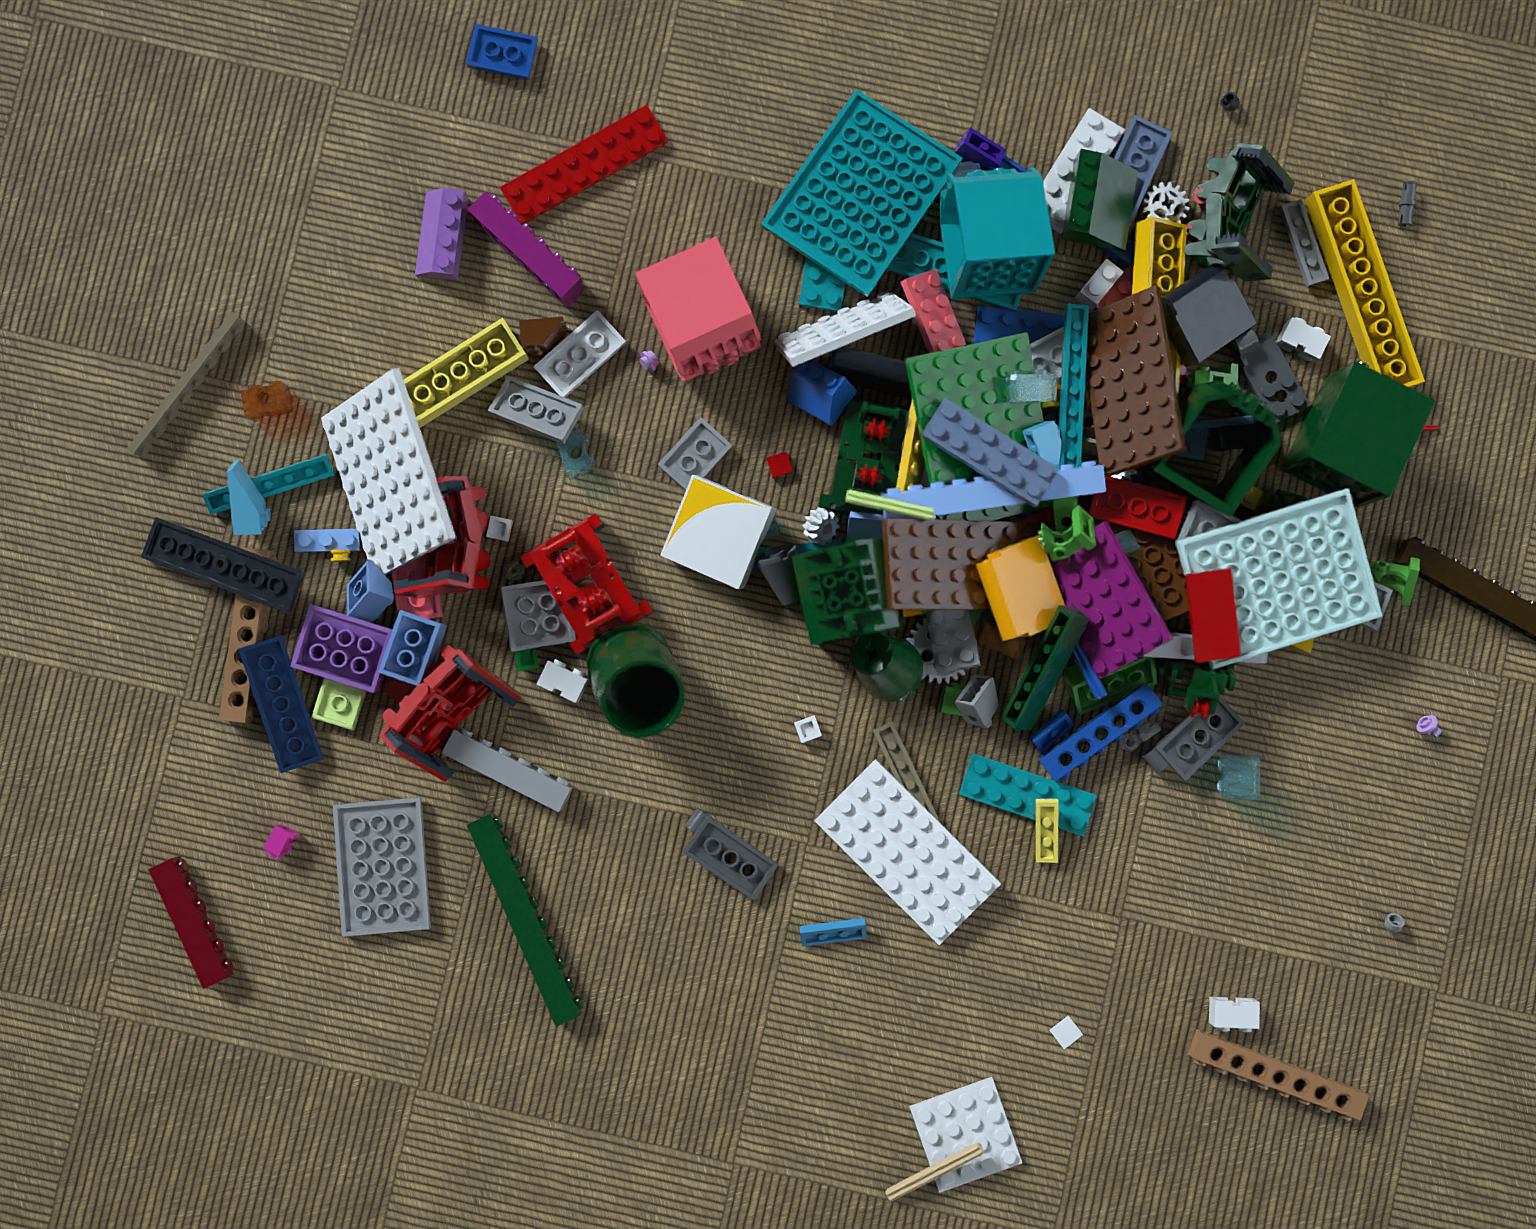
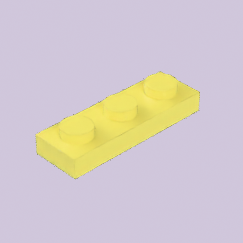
M1036 799V862L1058 863V799Z

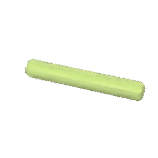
M848 490L846 495V501L853 504L929 521L932 520L934 515L932 508L852 490Z

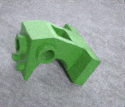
M1230 363L1217 367V372L1210 371L1209 367L1196 368L1195 371L1186 377V388H1183V393L1187 387L1211 382L1213 379L1220 380L1227 385L1231 382L1238 385V364ZM1223 398L1216 399V409L1218 410L1236 407Z
M1080 506L1072 510L1073 523L1065 531H1053L1044 523H1041V531L1038 532L1039 536L1042 537L1039 538V542L1042 543L1045 554L1049 553L1052 561L1068 558L1082 547L1090 550L1096 546L1093 518Z
M1411 557L1409 566L1387 563L1382 560L1369 563L1373 581L1401 593V605L1410 606L1419 574L1420 559ZM1392 574L1397 576L1396 579L1383 577V575Z

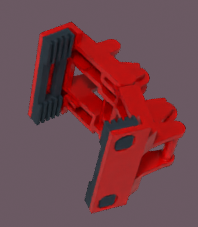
M448 476L436 479L445 507H450L453 518L450 522L456 538L427 553L423 579L396 581V595L420 599L446 593L464 594L469 590H485L489 587V580L484 576L476 574L478 571L488 569L491 563L489 553L484 549H480L482 532L486 531L489 526L488 515L476 508L474 501L485 498V490L482 487L470 486L467 476ZM451 556H454L451 571L448 570Z

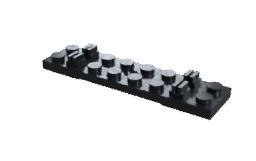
M158 517L154 519L141 555L143 559L290 614L305 572ZM222 560L224 565L222 568H219V562Z

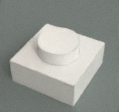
M491 516L486 537L509 542L513 521Z
M814 715L794 722L801 743L822 736Z

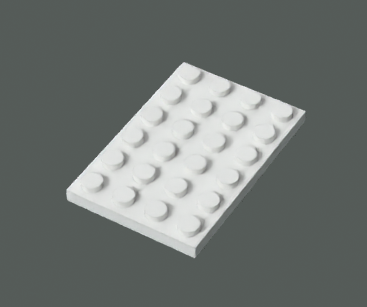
M885 291L878 294L876 299L860 301L854 308H843L837 312V315L821 317L813 325H802L796 332H785L779 335V339L774 340L779 352L792 366H795L914 317L916 314L911 305L894 293Z

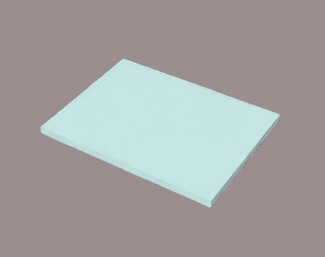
M1349 489L1333 492L1175 542L1184 575L1187 573L1232 568L1241 657L1209 661L1211 669L1383 617Z

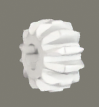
M818 507L816 511L810 510V516L805 517L807 522L802 525L805 528L803 534L814 544L825 545L826 542H832V536H837L835 531L840 528L836 524L839 520L837 516L829 509Z

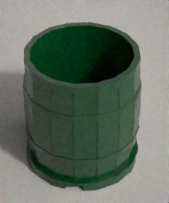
M636 622L625 623L624 626H618L614 629L611 627L602 632L590 647L586 665L588 679L591 683L596 702L609 726L622 735L637 739L653 737L669 729L681 715L685 704V690L682 683V675L664 636L651 626Z

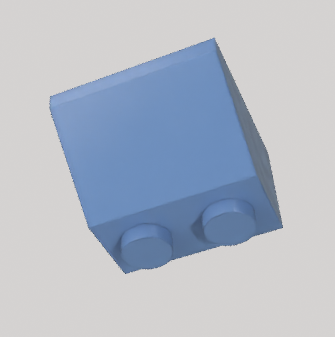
M369 559L346 585L347 615L373 623L394 600L392 583L376 564Z

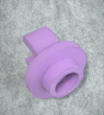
M1433 715L1420 718L1416 727L1419 733L1432 734L1435 738L1442 732L1437 726L1438 719Z

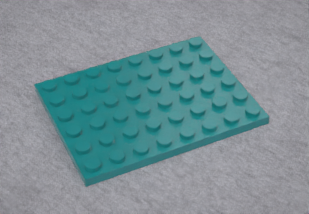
M856 89L763 220L761 228L868 297L946 185L947 174H953L963 158Z

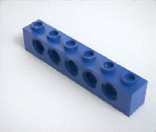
M1142 683L1037 759L1054 781L1059 779L1061 782L1071 775L1069 771L1077 767L1079 769L1089 762L1087 758L1093 754L1098 756L1106 750L1105 746L1111 741L1116 743L1124 737L1123 733L1129 728L1132 731L1142 724L1141 720L1146 716L1151 718L1160 711L1159 707L1163 704L1149 685ZM1135 702H1139L1142 706V710L1138 714H1134L1131 710ZM1122 715L1124 723L1116 727L1113 720L1115 716ZM1099 728L1106 730V736L1103 739H1097L1095 736L1096 730ZM1083 740L1087 741L1088 749L1085 752H1079L1077 748L1078 743ZM1064 753H1068L1071 756L1070 762L1066 765L1060 763V756Z

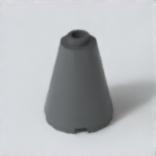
M792 544L770 548L771 552L766 555L764 551L755 557V562L780 603L786 604L787 607L798 604V600L801 598L792 557L798 555L796 545L794 547Z

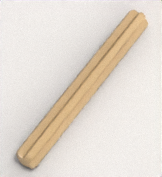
M976 1142L887 1188L886 1195L888 1199L894 1201L983 1155V1147L979 1142Z

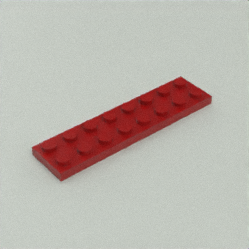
M646 104L499 188L513 212L518 216L521 225L668 144V139Z

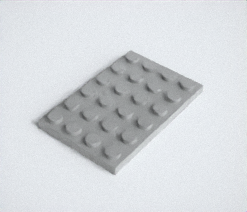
M422 797L333 805L342 937L430 929L431 919Z

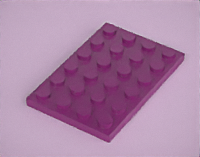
M1107 521L1094 528L1096 546L1092 549L1087 550L1085 547H1082L1068 558L1052 561L1050 555L1048 556L1065 606L1076 607L1090 617L1078 642L1098 679L1104 678L1173 640Z

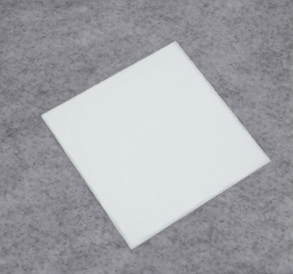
M1069 1016L1050 1029V1032L1063 1049H1066L1083 1035Z

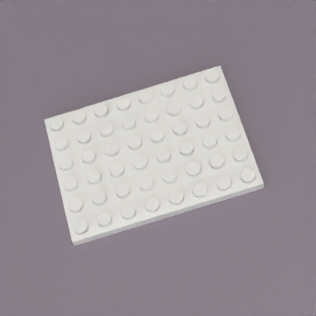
M391 369L321 418L367 559L372 560L385 576L456 538L400 369Z

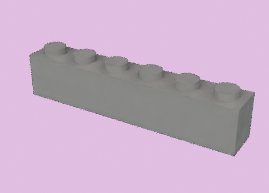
M467 729L453 730L442 754L557 812L562 811L573 787L569 786L570 782L559 776L555 779L549 776L550 771L539 767L538 770L531 767L530 761L522 757L516 759L511 756L512 752L502 747L499 750L492 747L493 743L481 737L478 740L472 737L473 733Z

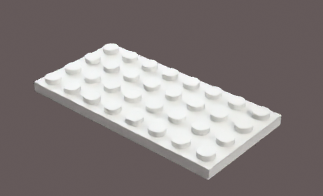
M877 759L814 820L938 945L1001 885V882Z

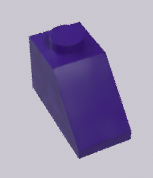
M970 127L958 141L954 153L963 158L962 163L968 167H998L1006 149Z

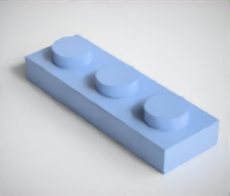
M357 529L294 530V552L296 553L331 552V550L339 549L361 551V537Z

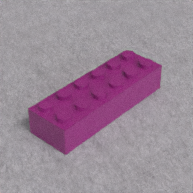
M485 191L467 209L474 222L566 308L584 291L582 286L583 280L580 278L581 275L573 267L568 268L564 263L565 260L557 252L552 254L549 245L542 238L537 240L533 234L534 231L526 223L521 225L518 216L511 209L506 211L502 201L495 194L490 196Z

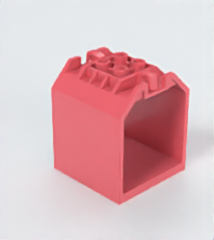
M717 237L635 273L642 298L682 383L704 373L708 375L713 374L719 370L720 366L724 364L728 366L733 365L744 354L761 348L759 342L761 341V336L754 317Z

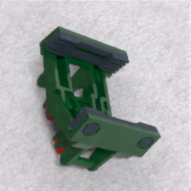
M1237 143L1234 150H1231L1228 158H1211L1206 163V168L1210 172H1214L1217 177L1198 185L1194 190V201L1200 207L1206 208V220H1193L1187 224L1186 238L1191 243L1185 247V253L1193 257L1202 269L1207 268L1213 263H1219L1231 275L1240 278L1244 282L1270 280L1272 266L1265 259H1261L1248 246L1245 229L1263 191H1270L1271 193L1274 191L1280 194L1283 192V194L1287 193L1290 195L1295 182L1263 145ZM1237 189H1239V191H1238V193H1237V195H1236V197H1235V199H1234V201H1233V203H1232L1230 200H1233V198H1234V196H1235V194H1236Z

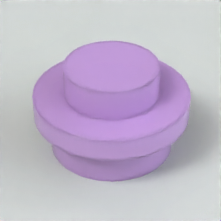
M650 350L641 353L640 363L643 368L651 372L656 370V367L659 365L656 355Z

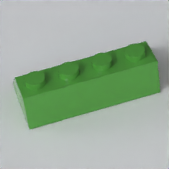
M1142 656L1100 679L1107 692V695L1101 699H1095L1077 664L1062 671L1066 689L1078 716L1123 698L1142 683H1147L1149 687L1158 684L1154 657Z

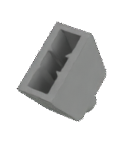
M974 674L956 699L955 703L968 724L978 725L983 729L989 728L992 725L991 717L999 706L993 677Z

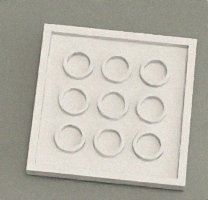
M992 1077L909 1106L930 1166L976 1142H979L983 1147V1155L935 1179L939 1193L1022 1164Z

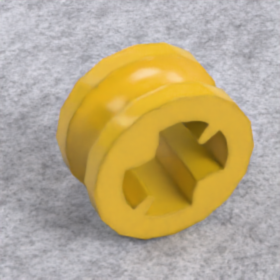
M331 550L333 554L332 562L351 561V558L348 557L351 550Z

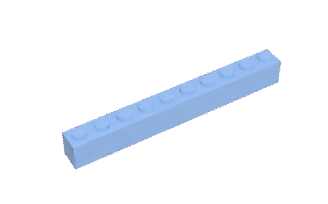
M1095 461L1082 462V467H1074V464L1061 465V469L1057 472L1040 501L1106 492L1104 466L1096 465ZM985 476L974 477L973 482H966V479L952 480L953 484L944 485V482L931 483L929 488H922V485L909 486L907 491H901L900 488L887 489L886 494H881L883 498L932 508L934 510L933 516L1027 503ZM883 510L884 519H885V518H902V519H914V518H916V517H911V516L902 515V514H898V513H894V512H889V511Z

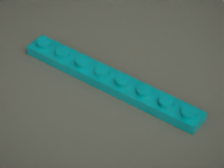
M1070 303L1065 305L1059 414L1061 439L1059 470L1061 465L1074 464V467H1081L1089 305Z

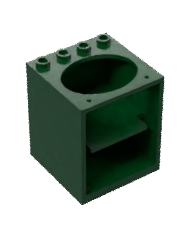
M1354 361L1323 380L1281 468V471L1328 494L1349 489L1353 506L1357 508L1392 495L1436 400L1369 368L1370 366L1362 361Z

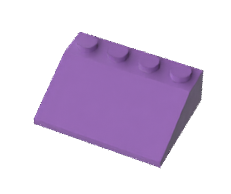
M310 604L290 667L372 693L380 692L385 675L379 673L378 670L393 630Z

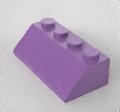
M440 188L426 192L415 276L458 281L469 201L464 190Z

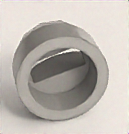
M1390 913L1386 917L1384 924L1389 932L1397 933L1403 928L1405 921L1400 915Z

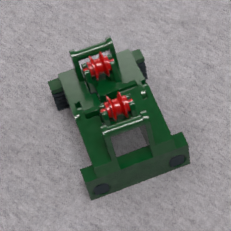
M851 399L840 414L845 417L831 495L820 494L819 508L829 509L834 513L850 515V511L883 515V510L847 502L846 495L848 490L881 497V494L887 493V489L896 488L910 408ZM865 416L874 417V418H880V419H885V420L879 421V420H875V419H868V418H865ZM863 452L880 456V460L864 458Z

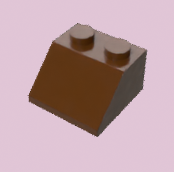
M562 316L519 320L521 347L527 356H531V358H542L543 354H548L568 332V326Z

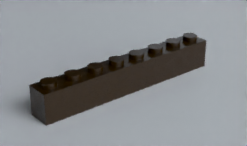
M1413 537L1403 540L1392 563L1409 566L1411 557L1419 558V578L1536 642V602L1526 601L1521 598L1520 593L1514 590H1506L1501 587L1502 584L1493 579L1488 580L1483 577L1482 572L1476 569H1468L1463 566L1464 563L1455 558L1450 559L1444 555L1445 552L1438 548H1430L1420 538Z

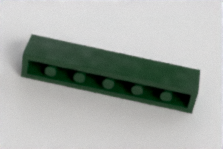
M1058 606L1001 717L1015 730H1032L1090 620V617L1076 607Z

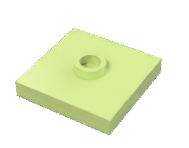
M324 677L311 718L355 730L367 691Z

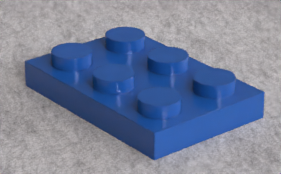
M475 24L466 65L472 69L529 80L538 38L536 36Z

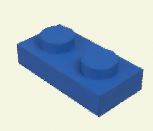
M1061 709L1030 737V740L1037 750L1043 754L1070 730L1074 724L1067 713Z

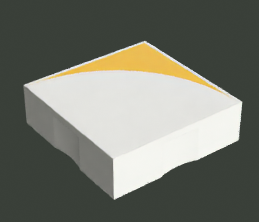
M692 475L660 556L734 588L744 589L755 564L758 548L766 537L777 508L733 492L727 487L701 476Z

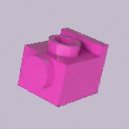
M283 824L275 825L263 849L268 851L270 857L280 860L281 856L288 854L293 848L294 842L292 840L299 838L301 834Z

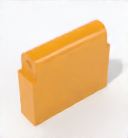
M1041 536L1027 538L987 555V560L976 564L1003 641L1031 636L1047 629L1058 606H1065L1048 556L1044 552L1042 543L1039 542Z

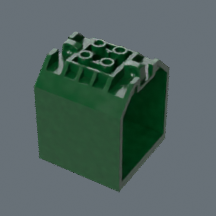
M1220 380L1187 387L1179 399L1178 404L1183 435H1185L1206 402L1220 398L1225 399L1251 415L1255 426L1254 435L1216 490H1210L1166 463L1169 457L1154 461L1148 465L1157 473L1231 517L1276 453L1281 442L1276 415L1264 407L1266 402L1252 394H1249L1247 397L1246 393L1248 391L1233 382L1227 385Z
M880 537L847 542L843 545L825 549H816L792 557L810 645L820 646L861 637L864 634L868 635L903 628L899 610H888L884 542Z

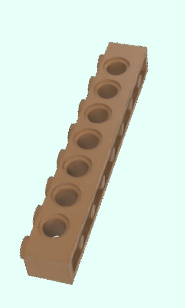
M242 547V549L276 561L275 552ZM238 594L235 597L219 720L252 723V719L256 715L255 697L248 677L244 684L240 682L241 674H246L238 649L263 641V635L268 628L266 613L269 611L270 606ZM251 609H254L256 615L250 620L248 613ZM251 630L253 637L250 641H247L245 635L247 631ZM240 694L244 697V703L241 706L237 703V697Z
M1198 1029L1195 1031L1188 1052L1194 1058L1193 1062L1204 1067L1210 1064L1215 1066L1214 1070L1226 1075L1229 1071L1234 1073L1235 1078L1241 1081L1248 1082V1079L1256 1082L1255 1085L1268 1090L1269 1087L1277 1089L1276 1093L1287 1098L1290 1095L1298 1097L1297 1101L1309 1106L1311 1102L1318 1105V1109L1327 1113H1331L1332 1110L1339 1112L1338 1116L1352 1121V1118L1361 1121L1369 1095L1362 1090ZM1214 1049H1219L1218 1056L1211 1058V1052ZM1239 1056V1063L1232 1066L1233 1058ZM1260 1064L1259 1072L1253 1073V1067ZM1281 1072L1280 1079L1274 1081L1273 1077L1275 1073ZM1297 1080H1301V1081H1302L1301 1086H1300L1299 1088L1295 1089V1088H1294L1295 1082H1296ZM1322 1087L1321 1095L1316 1097V1090ZM1343 1095L1342 1102L1336 1104L1337 1097Z

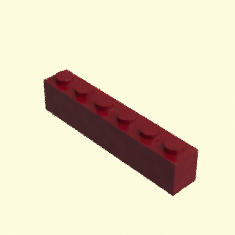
M180 856L173 857L148 869L202 989L234 975L233 964L223 951L225 949L224 944L214 931V922L207 916L205 902L199 898L196 892L197 885L187 872L188 865L186 861L181 859Z

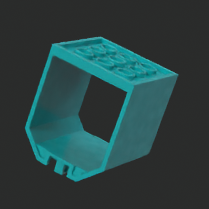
M1034 167L1029 168L1028 172L1018 173L1015 169L997 168L991 171L979 169L967 172L966 177H954L952 173L947 174V190H942L940 195V229L951 299L1035 293L1055 255L1041 174Z

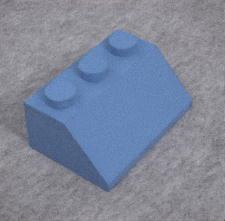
M400 610L378 672L416 686L425 683L423 680L431 674L430 668L434 665L447 625Z

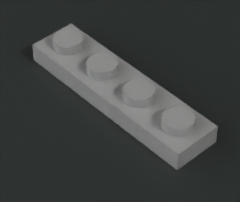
M1302 199L1281 205L1279 210L1306 287L1329 280Z

